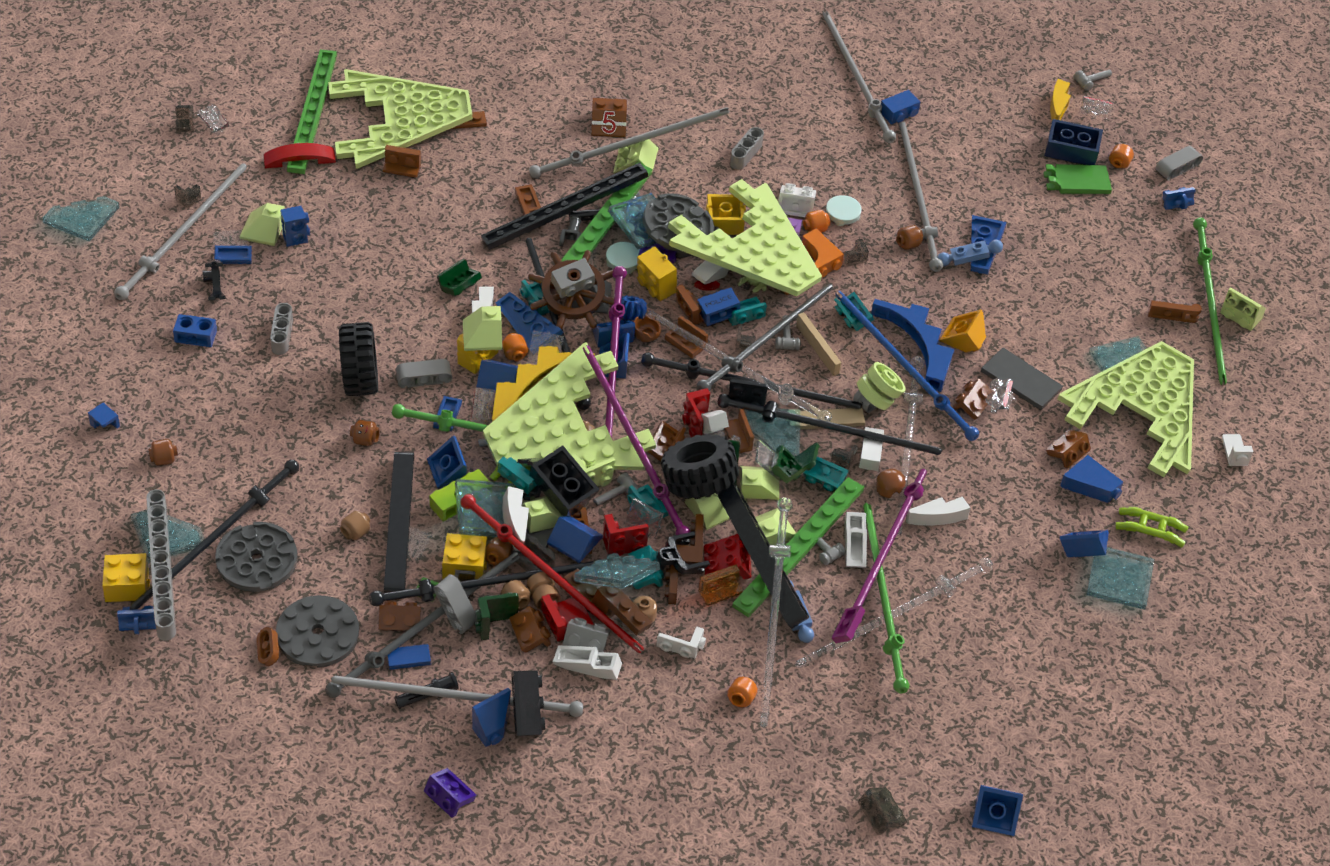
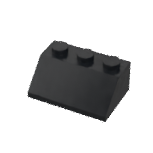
M563 445L531 467L529 476L534 479L536 485L562 516H572L580 511L600 490Z
M538 670L513 671L511 673L515 737L542 735V730H545V718H541L540 709H544L543 696H539V688H542V675H538Z

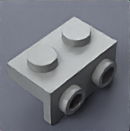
M581 618L570 620L563 641L564 646L597 647L598 652H604L607 638L610 634V630L606 629L605 625L597 623L591 625Z

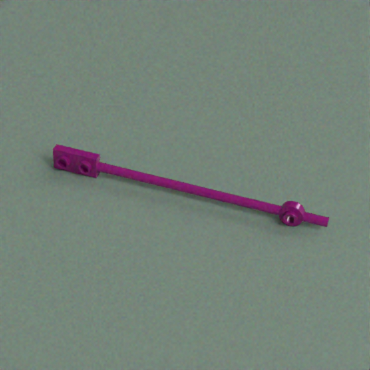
M920 469L915 481L904 490L906 499L853 607L845 609L831 637L835 643L848 642L854 637V633L865 613L862 605L913 501H917L923 496L924 488L921 484L927 474L926 469Z

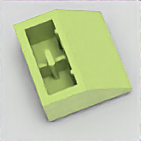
M648 139L620 148L613 173H618L635 165L637 162L653 169L658 147Z
M1230 287L1220 313L1226 318L1235 321L1241 327L1252 331L1262 320L1266 308Z

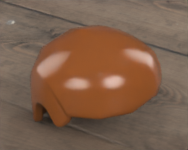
M645 316L643 319H639V317L634 319V336L639 341L651 342L660 336L661 327L655 319H651L648 316Z
M897 469L883 470L876 479L878 494L886 498H891L896 492L900 494L906 486L905 476Z

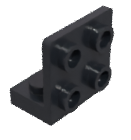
M730 379L728 395L734 400L764 406L768 384Z

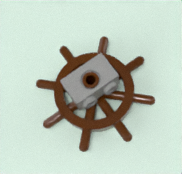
M590 250L584 252L581 260L561 261L558 254L552 252L550 256L555 265L548 270L545 277L533 273L528 275L530 281L542 284L543 299L531 303L530 309L536 310L547 306L554 314L559 316L556 326L560 329L563 328L566 319L586 318L591 328H596L597 323L592 314L600 308L602 302L614 305V298L605 296L604 282L613 277V270L601 274L598 269L589 264ZM593 285H596L597 293L589 291L587 289L591 288ZM550 287L556 288L557 293L551 295ZM582 296L593 300L586 305ZM567 297L564 305H561L558 302H556L562 298ZM573 301L577 302L579 308H571Z

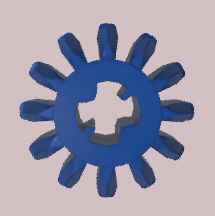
M622 296L621 304L625 307V314L622 318L634 320L636 317H639V319H643L647 312L645 300L634 296Z

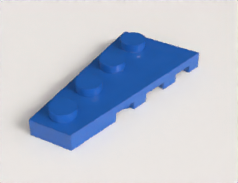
M972 215L971 244L985 240L986 245H989L992 240L1001 241L1006 228V222ZM989 252V258L972 261L970 271L988 275L996 254Z
M511 292L495 302L497 306H501L502 313L516 332L524 337L527 347L533 355L539 351V346H547L564 333L536 310H531L525 302Z

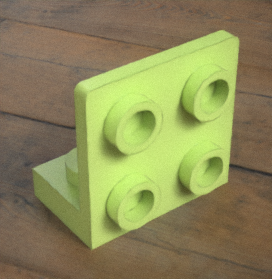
M577 454L572 456L597 487L607 486L612 481L615 467L614 458L587 468L585 461L581 460Z

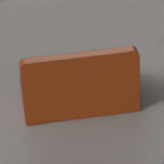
M740 409L738 419L728 420L729 427L724 429L728 440L740 442L739 453L753 450L754 435L744 410Z

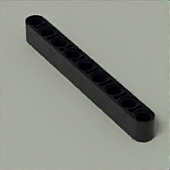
M394 452L384 593L405 590L414 452Z
M734 482L730 484L729 488L723 489L721 493H718L717 496L784 620L793 629L807 620L809 615L741 490Z

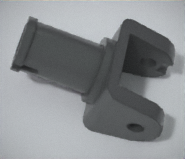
M574 216L570 218L568 229H563L561 232L559 246L563 247L565 239L576 241L580 237L581 232L578 231L581 223L580 218Z

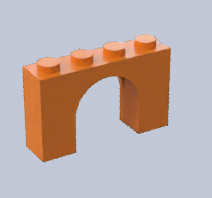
M817 228L803 235L802 243L809 255L815 260V265L822 278L829 272L841 268L844 254Z

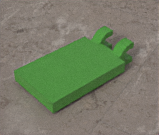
M1046 164L1044 178H1048L1049 181L1046 184L1047 190H1059L1060 194H1111L1112 192L1106 165L1056 164L1054 167L1052 164Z

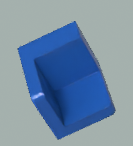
M104 402L88 412L90 425L94 428L99 425L104 428L110 423L116 428L120 427L118 415Z

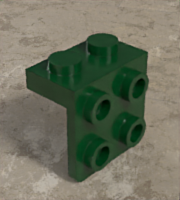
M815 442L796 457L783 445H780L776 448L771 465L773 473L786 484L792 480H797L804 471H809L815 466L820 445Z
M518 593L486 595L478 598L474 626L476 634L480 633L481 641L489 640L490 622L508 620L518 613Z

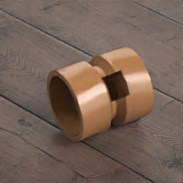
M538 572L527 580V587L537 609L541 610V596L547 594L550 595L552 601L560 602L561 596L555 587V583L547 574Z

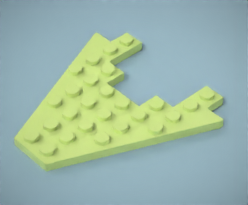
M348 69L344 70L345 81L328 82L330 99L365 95L366 107L379 105L384 107L386 124L368 126L370 138L335 142L337 159L355 157L356 169L384 158L386 145L407 148L473 119L468 90Z
M741 179L729 187V192L750 208L749 211L743 214L742 219L752 226L734 238L728 236L720 228L706 235L682 215L668 223V228L677 235L670 239L669 245L671 247L796 297L821 281V273L767 183L754 189Z
M1161 341L1059 394L1057 400L1071 407L1064 420L1080 430L1096 406L1114 415L1120 404H1123L1153 421L1147 435L1161 442L1162 445L1150 462L1148 469L1165 477L1171 466H1174L1188 475L1191 469L1194 380V359Z
M587 342L583 343L483 430V436L497 466L498 461L503 456L506 459L512 457L516 461L517 459L525 458L543 459L563 445L572 456L577 454L581 460H584L587 468L614 458V470H645L628 436L613 441L606 425L587 431L575 406V402L590 398V391L585 381L597 377L583 351L584 347L587 353H590L586 346L588 345ZM611 351L595 356L604 374L618 370V364ZM649 429L635 433L645 452L656 448V443ZM527 463L521 464L523 467H532L531 465H527Z

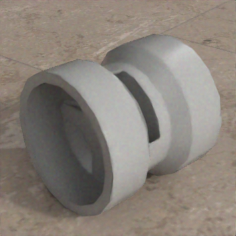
M860 390L856 392L853 401L860 402L866 412L870 413L876 408L862 395Z

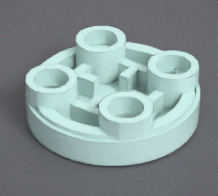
M839 195L827 202L826 213H828L830 219L837 226H844L860 219L861 205L850 196Z
M630 242L612 244L606 252L607 266L612 269L617 266H623L627 274H631L637 269L639 247Z

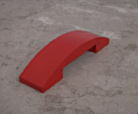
M317 143L284 145L263 154L265 169L283 167L282 162L318 159V164L336 163L334 148Z

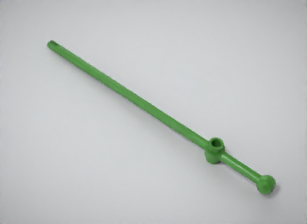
M1199 217L1193 222L1194 229L1198 231L1200 245L1197 260L1198 264L1203 266L1219 382L1222 385L1224 380L1225 385L1227 378L1210 270L1213 254L1206 243L1204 229L1207 227V221Z
M395 404L392 409V416L396 419H401L405 416L436 422L439 424V430L446 432L450 431L451 426L481 432L488 426L486 424L455 419L452 417L453 412L450 410H442L441 415L405 409L402 404Z
M865 503L863 509L864 513H866L867 530L873 561L875 562L880 550L871 505ZM881 566L876 577L888 639L882 648L887 655L892 656L896 677L893 688L897 693L903 694L908 691L910 685L908 680L904 678L899 650L902 649L905 640L900 634L895 633L883 566Z

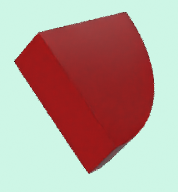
M698 280L695 282L694 287L700 290L711 291L719 288L720 283L715 280L704 284Z

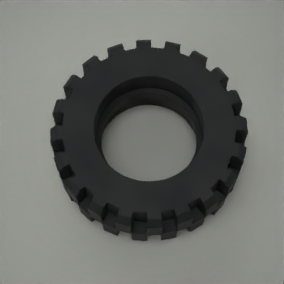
M369 322L342 324L339 326V351L344 392L348 396L375 394L378 392V369L373 325Z
M716 434L695 435V437L685 438L681 442L678 441L674 446L668 448L661 459V467L669 491L679 498L700 499L701 497H710L712 494L721 493L723 489L726 490L730 487V484L735 482L739 474V466L733 444L727 438Z

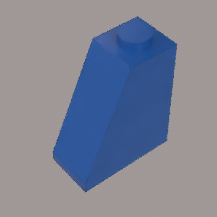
M1087 455L1063 475L1060 486L1108 503L1112 499H1118L1122 494L1123 481Z

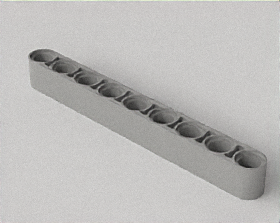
M155 489L148 492L146 497L154 618L158 638L161 640H171L176 635L167 505L164 492Z

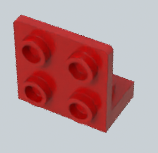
M708 388L686 393V400L683 403L684 414H682V420L684 425H688L691 438L695 437V435L702 436L704 421L701 415L708 413L710 401Z
M612 514L604 515L602 539L608 557H620L647 546L648 524L619 529V524L617 521H614Z
M738 534L704 545V561H709L710 563L705 568L706 578L709 579L733 570L743 579L751 578L750 555Z
M549 594L541 596V612L557 642L564 640L567 626L571 619L581 618L586 620V623L594 625L585 607L573 597L557 603L555 600L552 601Z

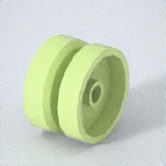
M875 362L868 369V374H863L857 381L858 389L870 403L882 410H887L894 403V398H899L905 392V386L900 377L889 367L879 362Z

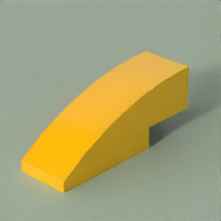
M1057 79L1050 103L1052 120L1062 119L1071 95L1068 94L1070 83L1061 79Z

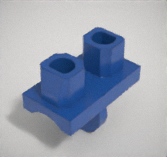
M1182 187L1174 191H1163L1164 208L1166 210L1179 207L1187 209L1188 206L1194 205L1196 189L1194 187Z
M144 606L138 610H130V607H123L122 610L117 611L119 631L134 630L135 634H140V630L156 629L153 606Z

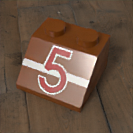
M593 98L591 136L626 137L627 99Z

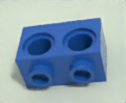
M302 205L281 209L282 235L286 246L308 243L310 229L307 223H309V216L307 212L303 211Z
M182 314L178 315L173 329L174 342L212 347L217 333L216 319Z

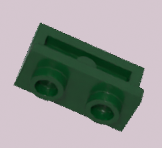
M466 259L458 261L437 275L441 291L454 296L460 295L463 290L475 285L482 278L480 271L468 267Z

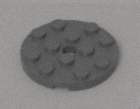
M674 193L658 195V198L650 200L643 213V225L649 236L665 249L677 252L684 251L669 245L670 239L677 236L668 228L670 221L682 215L706 235L714 231V223L707 210L704 211L698 206L699 203L697 201Z
M253 522L252 525L244 527L239 525L233 528L220 540L215 554L220 576L229 585L250 592L266 591L281 585L292 575L298 561L297 548L293 537L282 527L268 522ZM255 554L262 555V558L260 557L258 559L253 560L252 556Z
M322 595L304 597L289 605L280 615L276 625L278 646L288 659L302 666L309 665L319 668L336 664L345 659L357 644L359 637L357 616L351 607L337 598ZM314 628L323 629L321 634H314L312 631Z

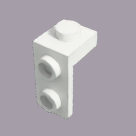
M1223 434L1222 441L1229 466H1248L1253 454L1252 446H1244L1240 434Z
M696 627L690 642L659 633L657 636V647H660L663 651L679 653L685 658L691 657L695 659L699 649L703 650L706 638L703 637L704 629Z

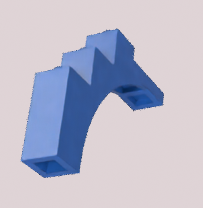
M874 299L871 311L872 316L891 321L912 337L924 356L926 364L925 380L936 391L941 392L953 358L954 349L938 345L942 329L926 324L929 308L911 304L910 308Z

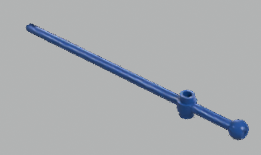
M841 291L838 292L842 295V298L835 293V296L934 399L935 407L939 410H944L964 430L967 440H976L979 437V430L976 427L969 426L950 406L949 398L944 394H939Z

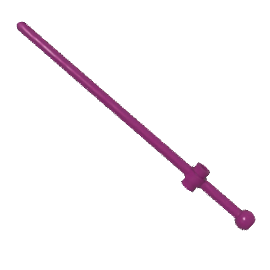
M623 266L615 267L612 272L615 278L614 305L609 310V318L612 321L610 351L616 362L620 320L625 314V307L621 304L623 279L626 277L627 271ZM616 371L609 373L608 382L615 394ZM607 397L605 425L612 438L614 409Z
M586 345L590 353L588 354L584 347L583 351L654 485V496L658 500H662L676 527L675 534L680 535L691 532L689 527L683 525L669 499L670 491L668 487L659 480L591 348Z

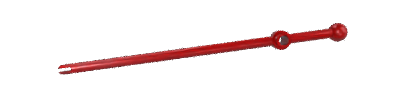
M466 494L462 497L460 501L461 506L466 510L471 509L497 531V537L500 541L511 543L637 653H641L637 647L644 651L642 645L513 535L512 528L509 525L498 523L476 504V499L473 495Z

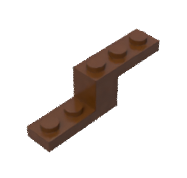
M696 514L695 522H691V532L694 531L696 535L693 539H690V545H676L679 555L688 565L703 561L704 514ZM669 565V568H666L665 580H669V585H665L664 597H668V604L676 605L678 571L674 565Z
M579 569L563 577L609 618L616 615L636 636L651 627L653 622L612 581L597 589Z

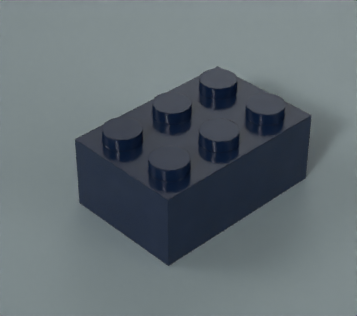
M1053 119L1044 156L1082 165H1096L1103 129Z

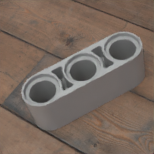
M753 127L749 129L732 149L730 166L737 170L743 169L762 147L764 131L761 128Z
M1187 146L1160 160L1155 169L1169 181L1170 178L1173 179L1183 174L1182 172L1185 173L1194 168L1195 165L1198 166L1202 162L1203 156L1192 146Z
M288 303L278 304L274 312L270 338L272 352L277 355L285 354L289 349L293 314L292 306Z
M446 359L401 363L395 369L397 383L401 388H405V386H424V384H443V382L449 383L452 380L450 362Z
M449 574L434 587V591L452 627L455 630L458 629L460 634H463L474 625L476 621L475 611L459 580L454 575Z

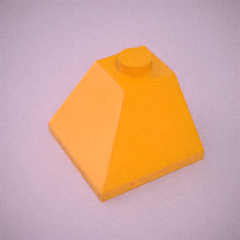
M977 310L953 317L939 341L966 353L978 351L986 338L983 311Z

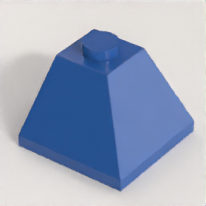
M509 688L472 707V729L485 747L491 744L496 745L504 738L510 715L511 690Z

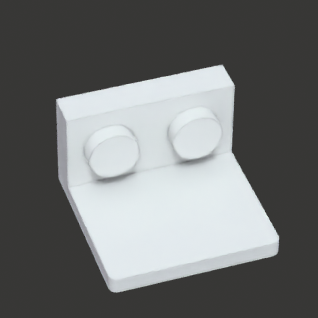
M786 183L781 187L778 203L785 214L805 217L808 212L813 211L816 190L809 186L798 188L794 184Z

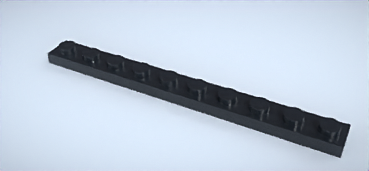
M639 162L482 234L481 239L488 250L496 248L649 177L648 172Z

